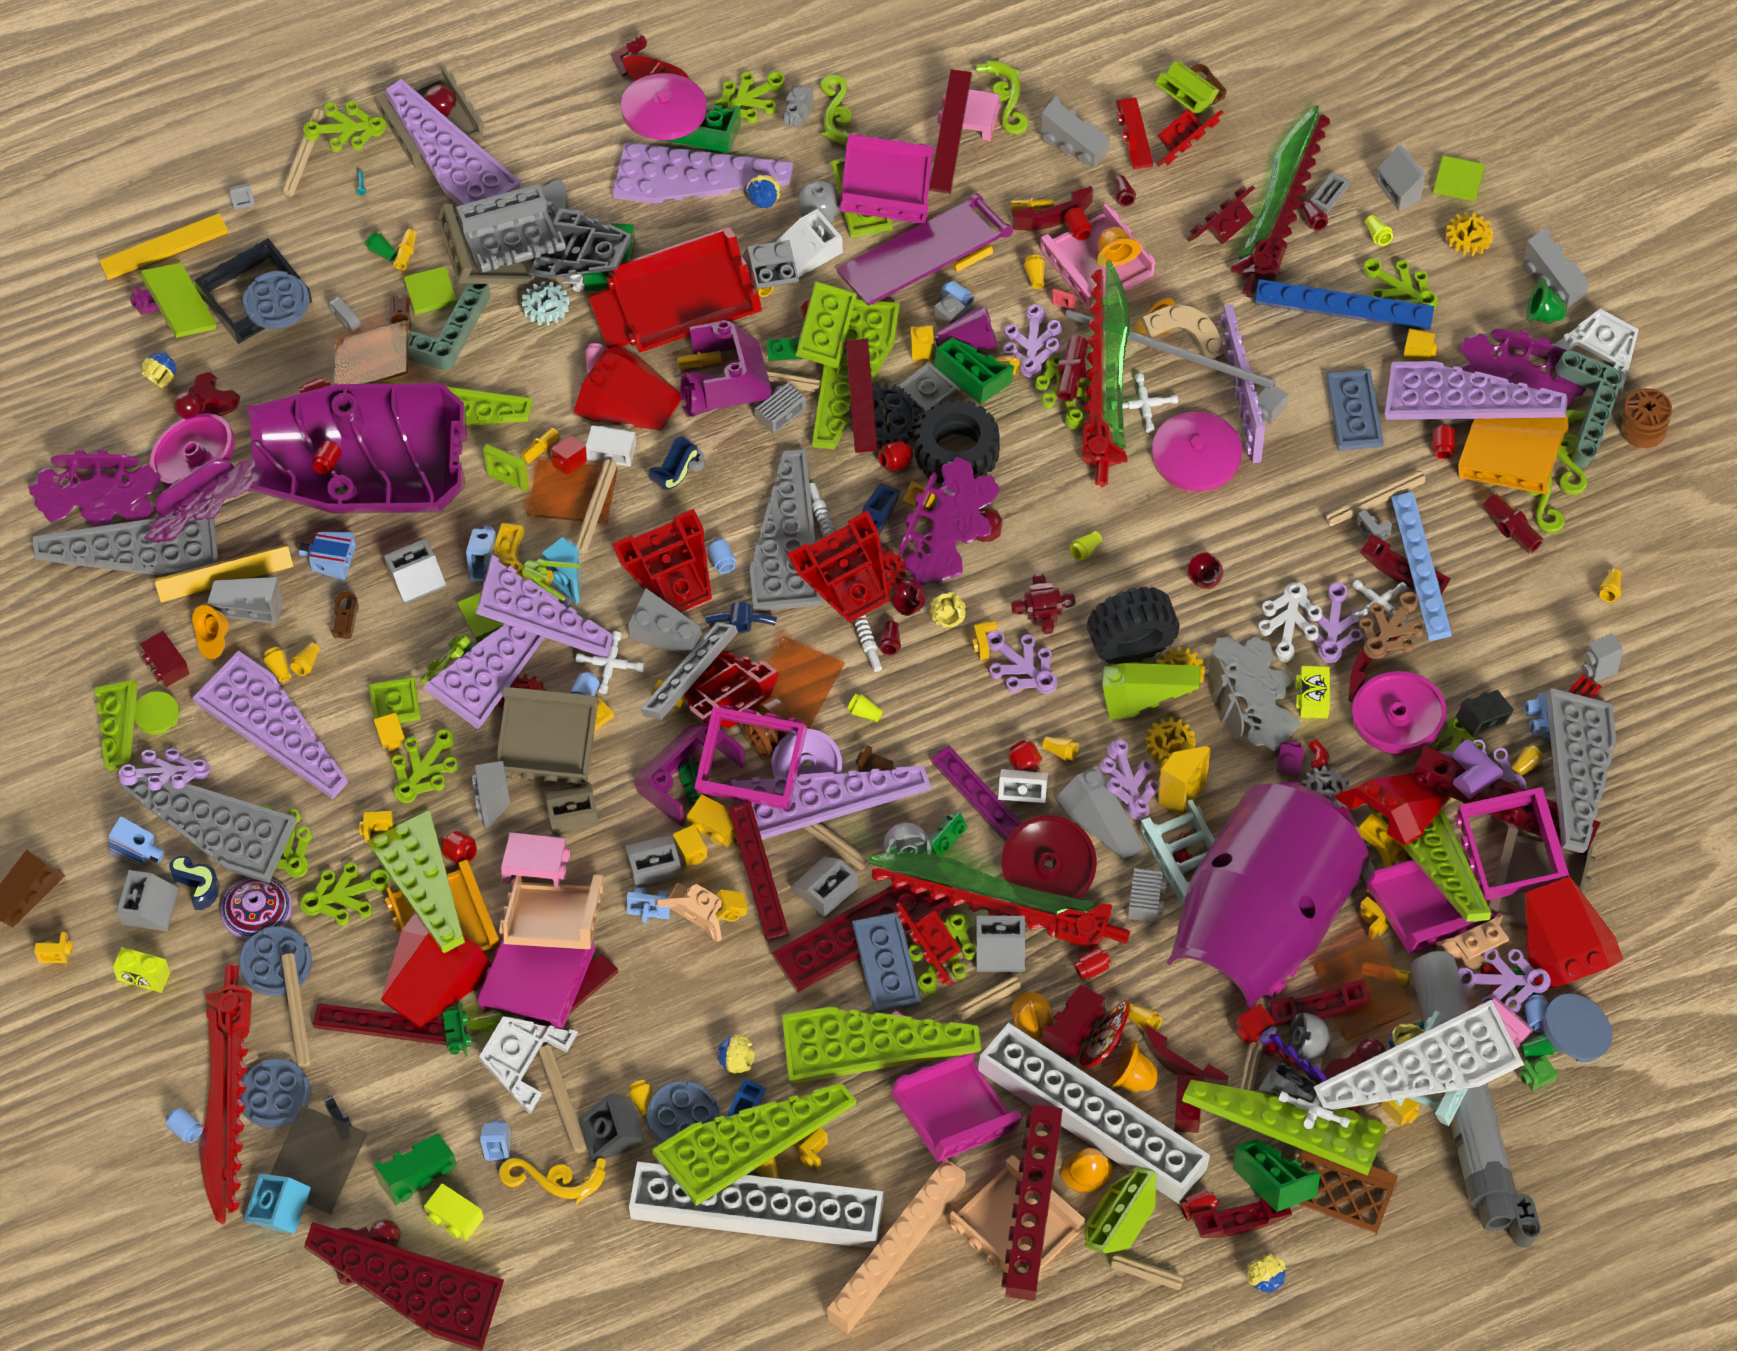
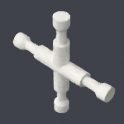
M1137 374L1135 379L1139 386V399L1130 400L1127 403H1111L1112 411H1119L1124 408H1141L1143 418L1146 420V432L1152 433L1155 431V427L1151 421L1152 413L1150 407L1161 406L1164 403L1177 404L1178 395H1171L1167 398H1148L1147 389L1144 387V375Z
M1356 580L1352 586L1356 590L1362 591L1365 594L1364 596L1372 602L1366 605L1361 612H1356L1352 615L1354 621L1359 622L1363 619V616L1370 614L1371 605L1374 603L1382 604L1384 611L1394 616L1397 611L1388 602L1394 599L1395 595L1399 592L1406 591L1407 585L1401 582L1394 590H1389L1379 596L1371 589L1364 587L1361 581ZM1405 616L1400 624H1405L1408 618Z
M618 631L613 632V641L607 657H589L581 653L576 655V662H590L592 665L604 666L603 681L598 690L601 694H607L608 681L611 679L613 668L625 670L630 668L638 672L644 671V663L638 662L635 664L629 663L627 660L616 659L617 645L622 636Z
M1281 1091L1279 1101L1289 1102L1296 1105V1108L1308 1112L1307 1118L1304 1121L1305 1128H1313L1317 1116L1328 1121L1338 1122L1345 1128L1348 1127L1350 1119L1339 1117L1333 1114L1332 1111L1322 1108L1317 1093H1315L1314 1099L1310 1103L1300 1098L1290 1097L1286 1092Z

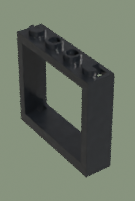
M269 238L237 254L236 257L221 263L213 270L202 274V276L194 280L201 298L237 344L266 328L254 324L248 317L233 323L209 292L269 258L279 271L287 272V274L301 279ZM306 285V287H307V289H308V293H309V299H310V300H309V304H310V303L312 302V297H311L310 289H309L308 286Z

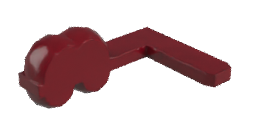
M638 35L634 41H628L626 46L611 54L622 76L628 73L624 68L621 58L630 52L638 53L646 48L647 40L644 35Z

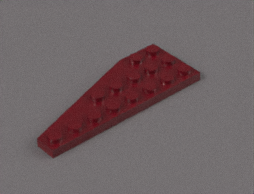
M312 1222L304 1244L306 1250L431 1336L478 1351L483 1350L504 1279Z

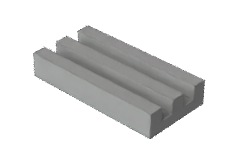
M1331 172L1310 200L1328 214L1349 188L1350 181ZM1333 180H1337L1334 183V185L1328 190L1327 194L1323 197V199L1321 201H1318V199L1329 187V185L1333 182ZM1341 183H1343L1342 186L1338 189V191L1334 194V192L1341 185Z

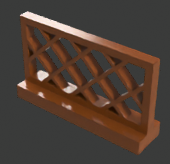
M1301 1149L1297 1161L1301 1165L1303 1160L1314 1164L1316 1171L1320 1173V1179L1324 1185V1188L1318 1190L1317 1195L1326 1191L1332 1203L1323 1207L1317 1205L1315 1199L1312 1198V1202L1304 1201L1298 1205L1377 1234L1397 1184L1398 1175L1371 1166L1367 1176ZM1330 1170L1337 1172L1340 1181L1327 1185L1322 1174ZM1356 1179L1361 1182L1364 1189L1351 1194L1346 1182ZM1343 1185L1348 1196L1335 1201L1330 1189ZM1376 1188L1386 1190L1385 1199L1374 1203L1369 1191ZM1366 1193L1371 1205L1358 1210L1353 1198ZM1350 1200L1355 1212L1349 1215L1341 1214L1337 1205ZM1380 1205H1382V1207H1381V1209H1380V1212H1379L1378 1209H1377V1207L1380 1206ZM1374 1209L1377 1215L1375 1225L1364 1222L1361 1214Z

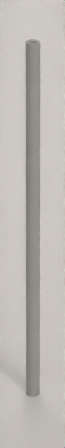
M1070 309L1065 314L1066 318L1086 325L1089 324L1090 320L1094 319ZM1103 321V331L1270 389H1274L1276 386V381Z

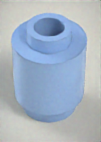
M955 281L947 282L941 289L942 299L951 294L965 305V311L971 307L974 301L971 291Z
M722 539L712 541L707 548V552L714 568L720 574H726L734 570L736 559L728 541Z
M589 672L579 674L571 694L595 696L600 684L597 677Z
M1543 995L1528 997L1524 1005L1527 1023L1536 1033L1545 1032L1543 1021L1549 1003Z
M183 1108L173 1109L166 1117V1127L184 1142L193 1143L203 1131V1128L200 1127V1122Z

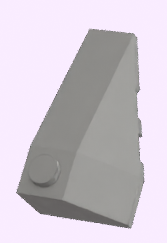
M1096 765L1077 775L1059 793L1056 801L1070 820L1079 823L1085 828L1087 833L1096 836L1103 842L1104 846L1125 861L1145 851V847L1116 795L1107 790L1106 783L1108 781Z

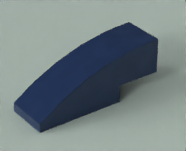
M882 483L879 484L862 509V513L865 511L869 512L878 529L879 536L901 494V490Z

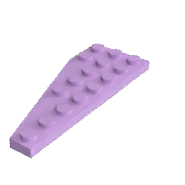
M402 79L386 89V97L443 192L460 206L520 188V180Z
M625 142L613 190V198L647 203H663L665 199L674 198L677 201L683 200V197L697 195V198L727 194L730 193V190L742 189V191H746L749 181L754 177H758V175L772 176L778 181L779 186L790 185L794 167L793 162Z
M1437 361L1392 362L1385 417L1386 420L1566 417L1567 394L1544 388L1540 390L1530 388L1527 384L1520 382L1519 384L1510 383L1508 379L1477 371L1475 373L1466 372L1457 366L1453 368L1446 367L1443 363Z
M237 651L192 698L193 702L331 799H334L348 784L345 775L333 758L329 756L321 741L317 739L311 727L296 706L290 701L287 693L278 684L274 675L240 651Z

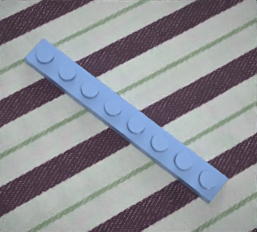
M1414 492L1391 496L1428 640L1434 641L1451 637L1450 625Z

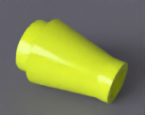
M1371 215L1365 220V225L1375 244L1385 246L1391 242L1393 234L1389 226L1377 219L1375 215Z
M1093 531L1091 534L1072 541L1069 547L1070 554L1078 561L1086 560L1102 542V537L1097 531Z
M856 693L847 708L848 711L852 712L851 715L875 722L879 721L883 713L882 709L877 707L863 694L858 695Z

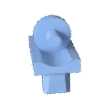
M1539 693L1536 699L1526 701L1523 709L1526 716H1536V719L1531 720L1529 723L1531 735H1541L1543 741H1550L1546 693Z
M636 887L633 892H628L627 914L642 916V922L647 924L650 917L669 919L670 909L668 907L655 906L654 903L656 900L669 899L668 891L659 890L656 892V895H649L644 888Z

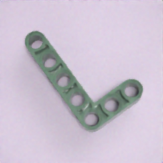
M467 284L438 339L408 329H398L392 336L395 353L400 357L436 369L448 370L452 368L490 299L489 284Z
M1569 350L1564 352L1556 364V373L1566 380L1594 391L1571 455L1572 462L1578 467L1584 468L1590 464L1598 452L1623 377L1616 368L1576 351Z

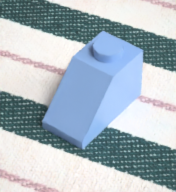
M502 1121L484 1123L480 1141L485 1161L510 1159L511 1131L509 1123Z

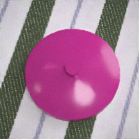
M662 73L642 77L625 90L621 99V115L626 125L635 133L656 140L677 139L692 133L704 121L707 110L706 97L702 89L690 79L675 74Z
M1187 412L1176 415L1167 420L1154 436L1152 459L1155 468L1167 482L1181 489L1207 491L1217 488L1228 482L1235 475L1241 463L1242 445L1237 432L1227 421L1210 413Z
M201 413L192 419H182L169 427L159 437L151 453L150 466L154 472L160 473V483L169 488L177 479L181 480L190 474L191 470L197 466L201 467L210 460L225 459L229 461L235 448L234 432L222 417L215 414Z
M1387 672L1371 678L1358 690L1352 705V719L1359 736L1372 747L1394 754L1412 753L1425 748V746H1429L1439 737L1446 722V703L1440 690L1428 679L1410 672Z

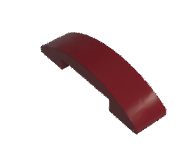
M1092 186L1071 192L1070 201L1035 213L1031 206L1012 213V228L1025 231L1041 230L1065 223L1064 216L1069 209L1081 208L1084 211L1093 202Z
M1371 534L1360 553L1381 572L1399 583L1404 582L1407 587L1415 590L1408 560L1390 550L1391 545ZM1435 570L1442 595L1451 578Z
M1381 631L1376 634V637L1381 634ZM1400 636L1389 638L1387 642L1397 641ZM1364 647L1358 654L1351 671L1348 690V701L1350 702L1354 701L1356 693L1365 684L1366 674L1363 672L1373 659L1365 654Z
M1365 979L1341 984L1339 989L1298 999L1290 996L1270 1001L1275 1025H1291L1298 1013H1309L1321 1019H1326L1350 1012L1370 1003Z
M1148 1025L1144 1029V1041L1153 1056L1167 1070L1176 1076L1177 1074L1202 1076V1082L1228 1086V1075L1209 1063L1204 1070H1201L1167 1048V1037Z
M1261 1197L1259 1202L1218 1212L1214 1208L1193 1213L1192 1218L1200 1238H1220L1272 1225L1292 1216V1211L1289 1207L1277 1212Z

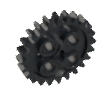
M876 382L875 388H873L875 423L879 427V429H876L877 444H880V449L884 444L899 440L908 444L909 439L914 438L916 424L921 418L918 416L920 409L915 408L917 401H910L911 394L903 395L904 388L897 391L896 384L892 388H888L887 382H885L884 387H880L879 383ZM850 402V409L848 411V416H850L848 423L852 424V411Z

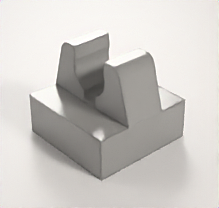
M250 183L229 187L234 210L255 206Z

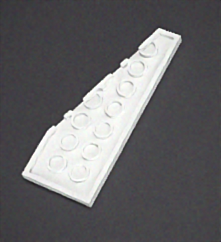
M1490 1000L1314 1086V1089L1323 1108L1334 1110L1480 1087L1523 1066L1524 1063L1493 1001Z

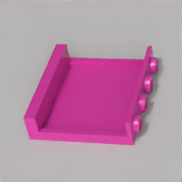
M849 134L846 144L839 211L921 224L925 223L929 207L927 203L934 147L927 146L926 144L906 143L901 140H886L882 137L873 138L861 134Z
M1414 860L1400 861L1385 869L1380 867L1372 872V876L1367 883V887L1408 954L1436 946L1438 941L1454 938L1495 918L1493 911L1490 909V920L1466 922Z
M503 934V941L500 947L496 948L492 967H489L486 972L484 986L479 989L477 994V1001L482 1012L486 1013L488 1007L549 1021L555 1028L563 1030L596 948L593 940L590 949L504 944Z
M977 1053L959 1055L949 1060L943 1059L934 1066L922 1067L908 1076L904 1074L895 1080V1085L890 1093L937 1162L1016 1131L1023 1118L1018 1110L1008 1112L985 1077L978 1071V1067L973 1062Z

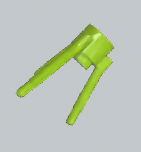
M538 559L536 562L533 560L526 561L522 569L523 576L531 579L546 591L564 601L565 597L541 581L543 579L549 580V577L546 576L545 566L579 568L580 565L567 562L545 561L542 559Z

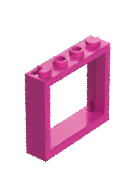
M720 705V708L713 706L695 790L702 794L743 802L751 801L753 804L789 810L807 733L805 724H802L800 720H795V718H789L788 721L779 719L780 716L766 713L765 716L756 715L757 712L750 709H743L740 712L735 711L734 707L728 705ZM722 719L797 734L783 796L708 781Z
M1543 787L1459 805L1457 814H1455V823L1457 828L1462 830V847L1464 850H1468L1470 858L1467 859V862L1475 874L1476 881L1485 900L1528 892L1569 876ZM1532 804L1553 874L1488 888L1468 818Z

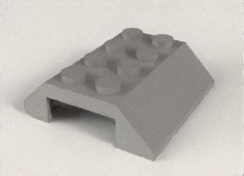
M539 184L456 206L464 240L477 270L481 273L491 269H498L501 265L508 266L512 265V263L515 264L533 259V257H540L544 253L551 254L554 251L558 252L566 249L561 232L558 231L556 233L547 213L546 198Z

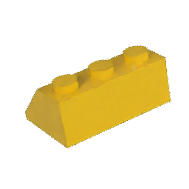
M1204 746L1176 751L1172 753L1169 759L1165 758L1159 767L1161 771L1158 779L1160 787L1157 791L1159 794V805L1179 816L1186 813L1187 802L1191 799L1194 802L1207 784L1210 758L1209 747Z

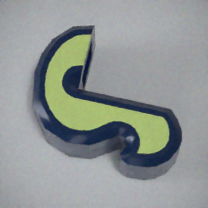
M684 436L677 437L673 441L662 466L649 468V479L664 490L676 487L687 475L689 462L696 458L698 447Z
M177 856L171 860L169 868L174 882L197 888L192 898L194 909L204 910L210 907L217 899L220 889L215 870L207 864L193 865L191 858L188 856Z

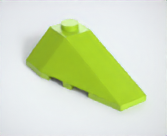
M1137 663L1104 666L1103 691L1109 718L1114 720L1134 717L1140 714L1139 711L1150 706L1152 708L1160 705L1159 702L1170 697L1175 699L1200 688L1201 667L1199 665Z

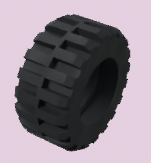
M956 399V402L947 400L943 401L942 405L936 404L932 406L931 411L926 410L916 424L914 450L917 464L929 478L935 472L937 474L936 482L939 484L944 482L942 466L948 462H954L957 457L971 463L975 479L979 476H988V472L993 471L995 463L999 459L1000 434L995 418L989 412L986 414L984 407L980 405L977 407L971 401L965 403L963 400ZM961 434L972 438L976 445L963 452H951L943 449L937 443L946 436Z
M1155 587L1131 588L1129 591H1121L1113 597L1110 596L1105 599V602L1099 603L1095 610H1092L1087 621V630L1097 656L1106 663H1113L1115 665L1136 661L1141 662L1148 657H1154L1155 654L1164 651L1167 646L1174 642L1180 629V623L1169 596L1164 591Z

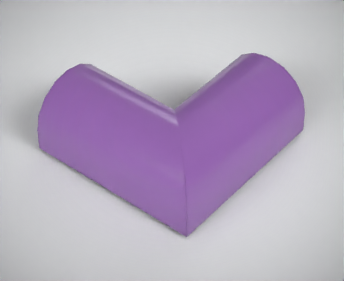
M1469 739L1462 742L1453 753L1452 758L1466 770L1455 778L1453 785L1468 799L1474 797L1503 775V770Z

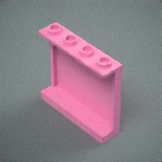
M1104 204L1102 214L1089 220L1092 226V234L1087 239L1078 241L1072 237L1070 231L1054 239L1049 234L1041 237L1040 251L1088 310L1091 304L1096 302L1090 294L1092 287L1097 286L1091 278L1093 271L1102 269L1104 276L1103 302L1154 276L1155 260L1151 254L1146 253L1143 246H1141V253L1134 260L1115 267H1104L1097 264L1099 253L1097 243L1099 242L1100 235L1107 228L1119 227L1126 231L1130 239L1140 242L1132 236L1129 227L1126 224L1123 225L1119 220L1117 212L1111 210L1107 204Z

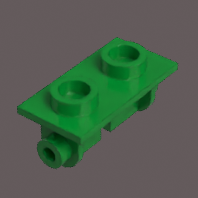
M800 337L767 340L768 361L804 359L795 356Z
M688 756L689 762L681 763L679 772L684 785L691 783V785L684 787L687 802L694 806L701 795L708 798L709 795L698 793L695 790L700 761L697 762L694 758Z
M960 811L957 814H948L937 827L941 832L934 831L928 837L931 848L938 860L942 858L968 828Z
M458 1003L459 1009L454 1010V1008L448 1007L444 1009L442 1014L445 1031L454 1030V1032L446 1033L447 1050L450 1051L451 1055L459 1054L460 1051L464 1050L466 1057L468 1056L467 1047H471L470 1033L464 1032V1026L468 1025L467 1011H462L461 1003Z

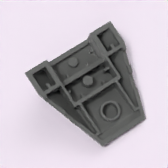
M560 208L552 224L556 233L558 231L561 232L566 249L547 254L546 258H535L528 273L530 276L555 278L617 270L632 239V235L612 225L608 227L596 218L586 217L585 213L581 211Z

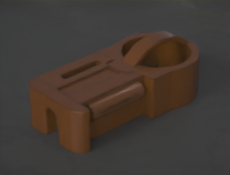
M1196 64L1191 67V70L1195 73L1203 72L1207 76L1205 80L1219 89L1211 105H1215L1225 98L1226 88L1206 65Z
M402 295V298H398V296L390 297L389 327L392 334L398 329L411 330L409 312L411 302L408 295ZM399 322V327L394 326V324Z
M342 592L335 599L334 612L336 619L334 629L330 630L334 638H352L356 615L359 609L358 599L352 592ZM347 598L346 610H343L339 607V604ZM352 599H353V600L355 601V604H354V606L351 608Z

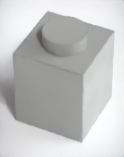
M951 294L934 306V322L942 328L965 315V305Z
M1276 386L1274 389L1265 387L1258 395V406H1261L1262 420H1266L1271 424L1287 407L1288 393Z

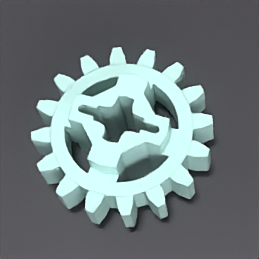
M543 281L539 287L533 284V290L526 289L527 295L522 296L523 302L521 303L524 315L530 318V322L537 320L538 325L546 322V325L549 326L550 321L558 323L557 318L564 319V312H569V297H567V291L561 289V285L554 287L553 282L545 285Z

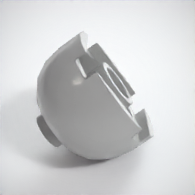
M826 181L810 182L799 194V213L803 217L819 209L824 217L831 222L840 213V195L837 189Z
M913 823L895 825L887 832L883 842L887 863L895 865V868L899 870H909L922 864L921 861L925 857L929 858L932 850L926 832L920 826Z
M1309 1013L1296 1014L1289 1029V1033H1293L1292 1042L1287 1040V1046L1291 1045L1301 1059L1307 1058L1309 1062L1317 1060L1331 1045V1035H1329L1328 1028L1325 1022L1315 1015Z

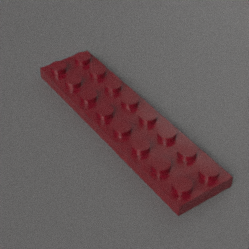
M935 861L909 875L910 877L952 887ZM891 885L772 952V957L798 993L860 958L852 921L898 912L899 910L896 905L902 903L915 923H917L934 910L940 913L953 905L949 903L948 897L934 900L930 897L929 891L915 894L910 890V885L898 888ZM902 923L904 933L911 929L908 923L905 925Z

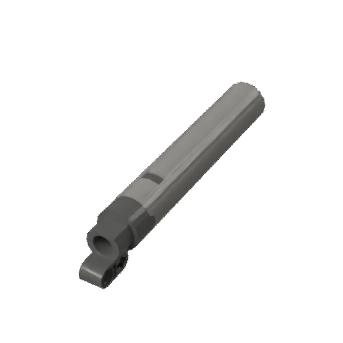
M1445 951L1429 952L1421 957H1417L1411 963L1410 971L1424 1026L1427 1019L1432 1017L1434 1011L1440 1012L1444 1023L1469 1011L1453 954ZM1488 1083L1480 1087L1468 1088L1450 1123L1470 1205L1479 1210L1484 1230L1494 1231L1509 1227L1513 1242L1519 1247H1529L1541 1231L1535 1203L1526 1194L1517 1195Z

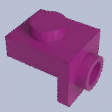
M138 286L133 287L130 301L141 316L159 310L149 290L142 291Z
M1290 740L1287 741V744H1281L1276 772L1299 776L1306 748H1301V743Z

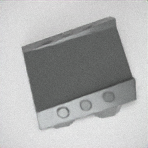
M1276 1062L1257 1091L1280 1096L1281 1091H1283L1290 1097L1310 1102L1316 1093L1314 1089L1316 1085L1306 1077L1295 1073L1285 1063Z

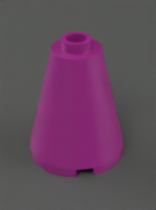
M980 306L937 330L938 335L934 336L937 348L951 338L972 346L977 350L997 347L994 329H992L991 319L986 306Z
M690 372L683 373L684 376L680 380V397L686 403V406L682 407L685 415L693 417L711 411L707 410L703 381L720 377Z

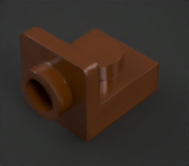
M868 745L864 752L861 751L856 760L858 772H871V769L886 771L892 770L894 766L892 760L872 753V747Z

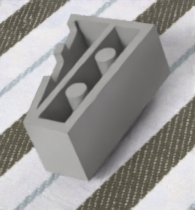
M1055 96L1042 112L1041 139L1048 145H1053L1062 150L1063 153L1079 159L1083 164H1088L1095 168L1109 151V137L1089 121L1086 124L1075 116L1077 112L1074 109L1070 111L1060 104L1061 99Z
M1545 228L1527 240L1523 267L1537 281L1544 278L1548 287L1552 288V291L1564 300L1566 308L1587 295L1589 281L1573 260L1569 262L1561 252L1564 248L1560 244L1556 246L1549 237L1551 231Z
M272 577L214 581L207 604L214 610L222 612L226 618L278 624L284 601L278 578Z
M645 589L628 624L630 639L687 657L702 640L701 627L651 591Z

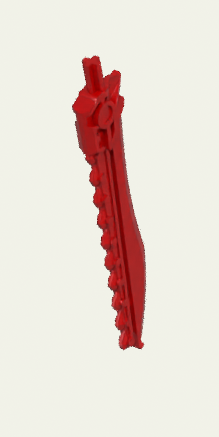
M231 964L225 967L224 986L217 991L206 993L205 995L206 1003L210 1006V1009L206 1010L209 1022L210 1084L206 1118L200 1144V1158L206 1194L215 1220L220 1224L226 1222V1207L229 1213H233L238 1210L240 1202L235 1197V1192L241 1186L236 1173L240 1171L243 1165L237 1158V1153L241 1152L243 1148V1143L239 1140L238 1134L243 1131L245 1125L241 1122L239 1116L246 1107L240 1098L247 1088L241 1080L248 1069L243 1063V1057L249 1051L244 1044V1039L248 1037L250 1032L252 992L246 988L238 987L239 966ZM221 1028L228 1033V1038L221 1032Z

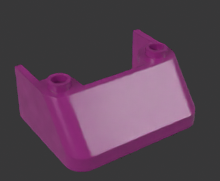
M725 320L690 327L693 355L698 354V352L701 354L718 350L723 352L737 349L740 362L731 363L725 367V377L703 381L707 410L761 401L770 397L771 385L757 339L732 322Z
M709 724L690 725L685 728L636 775L634 780L636 791L681 827L684 825L683 807L669 796L667 792L673 786L672 776L679 770L680 764L689 760L688 756L692 757L704 746ZM719 729L715 748L739 767L743 768L745 766L743 746Z

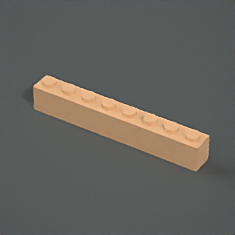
M947 1159L943 1160L827 1308L829 1322L849 1334L965 1185L964 1170Z

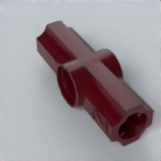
M1073 335L1068 339L1065 357L1060 359L1058 365L1060 378L1056 395L1058 399H1062L1065 402H1072L1076 398L1080 378H1084L1086 374L1085 356L1088 341L1079 335Z
M1498 494L1491 495L1483 504L1482 509L1497 522L1500 532L1507 538L1512 537L1527 553L1535 552L1543 543V538L1528 524L1524 513L1518 509L1513 510Z

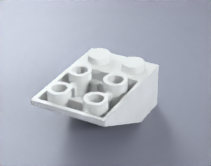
M819 209L800 218L776 241L790 240L798 278L843 253L842 236Z

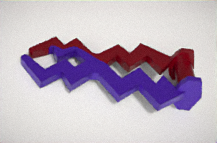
M1271 1027L1262 1033L1259 1041L1267 1044V1048L1264 1051L1266 1055L1273 1056L1278 1054L1289 1066L1292 1064L1296 1070H1303L1311 1081L1314 1080L1317 1084L1327 1080L1316 1065H1311L1307 1058L1301 1059L1291 1045L1286 1046L1277 1035V1029Z

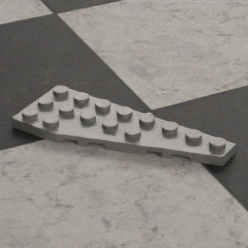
M806 449L783 451L776 482L771 492L772 496L767 506L759 541L755 548L753 562L750 565L754 612L822 606L821 596L797 574L787 553L806 543L809 546L815 543Z
M215 517L213 519L204 518L198 521H194V518H191L172 541H161L159 543H153L152 539H144V536L150 531L151 523L157 518L33 536L34 556L36 560L168 576L219 562Z
M1550 688L1546 692L1561 845L1564 849L1584 853L1588 849L1593 831L1592 824L1597 816V806L1601 801L1606 783L1608 765L1611 763V754L1617 742L1613 706L1611 703Z
M150 776L138 777V781L133 785H121L125 792L226 870L266 883H270L297 822L294 816L187 783L183 788H173L171 786V779L163 784L159 790H150L148 788V778Z

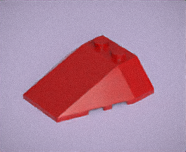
M616 346L603 351L583 381L574 408V414L592 422L600 423L602 420L613 422L614 425L626 423L634 424V427L663 430L682 400L680 392L638 355Z
M695 509L675 516L672 522L634 538L631 535L612 544L621 566L644 590L648 589L680 613L712 599L704 528Z
M868 511L848 520L847 526L810 546L806 543L787 553L797 574L849 623L890 602L879 532Z
M722 650L684 693L691 713L703 723L709 724L713 706L720 708V705H728L734 707L735 711L740 712L743 709L758 711V706L770 698L779 672L765 661L753 662L750 660V657L743 656L738 658L734 656V653ZM722 719L720 727L731 728L739 723Z
M1413 773L1371 779L1351 786L1335 795L1336 800L1351 810L1367 803L1389 818L1387 834L1404 846L1422 836L1424 829L1427 825L1430 826L1435 815L1442 811L1451 797L1410 780Z
M1570 876L1525 892V917L1528 938H1526V946H1528L1527 962L1533 969H1543L1549 974L1551 982L1548 989L1603 971L1623 960L1615 935ZM1537 978L1535 985L1542 984L1543 979Z
M414 913L400 933L381 1001L421 1028L443 1013L445 1008L459 1002L464 996L479 988L486 979V972L489 967H492V964L479 945L464 935L465 943L443 954L418 916Z

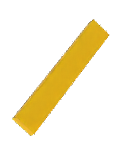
M220 213L103 258L99 260V263L107 280H110L229 233L228 228Z
M283 544L157 578L154 581L160 602L212 589L213 582L217 580L249 579L293 567L288 545Z

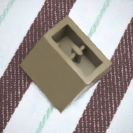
M591 783L545 791L552 834L599 825Z

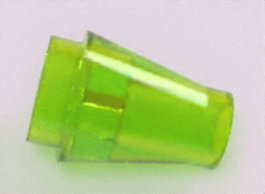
M493 1009L477 1016L469 1017V1030L494 1032L504 1016L503 1011Z

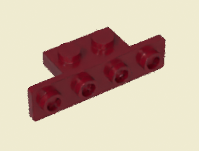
M1253 185L1248 188L1242 186L1234 193L1235 198L1232 200L1228 198L1219 205L1221 210L1217 213L1215 211L1211 212L1204 218L1206 222L1203 225L1199 223L1190 230L1191 235L1186 238L1187 241L1190 242L1196 239L1208 228L1221 244L1229 240L1254 218L1242 202V199L1251 193L1255 187Z

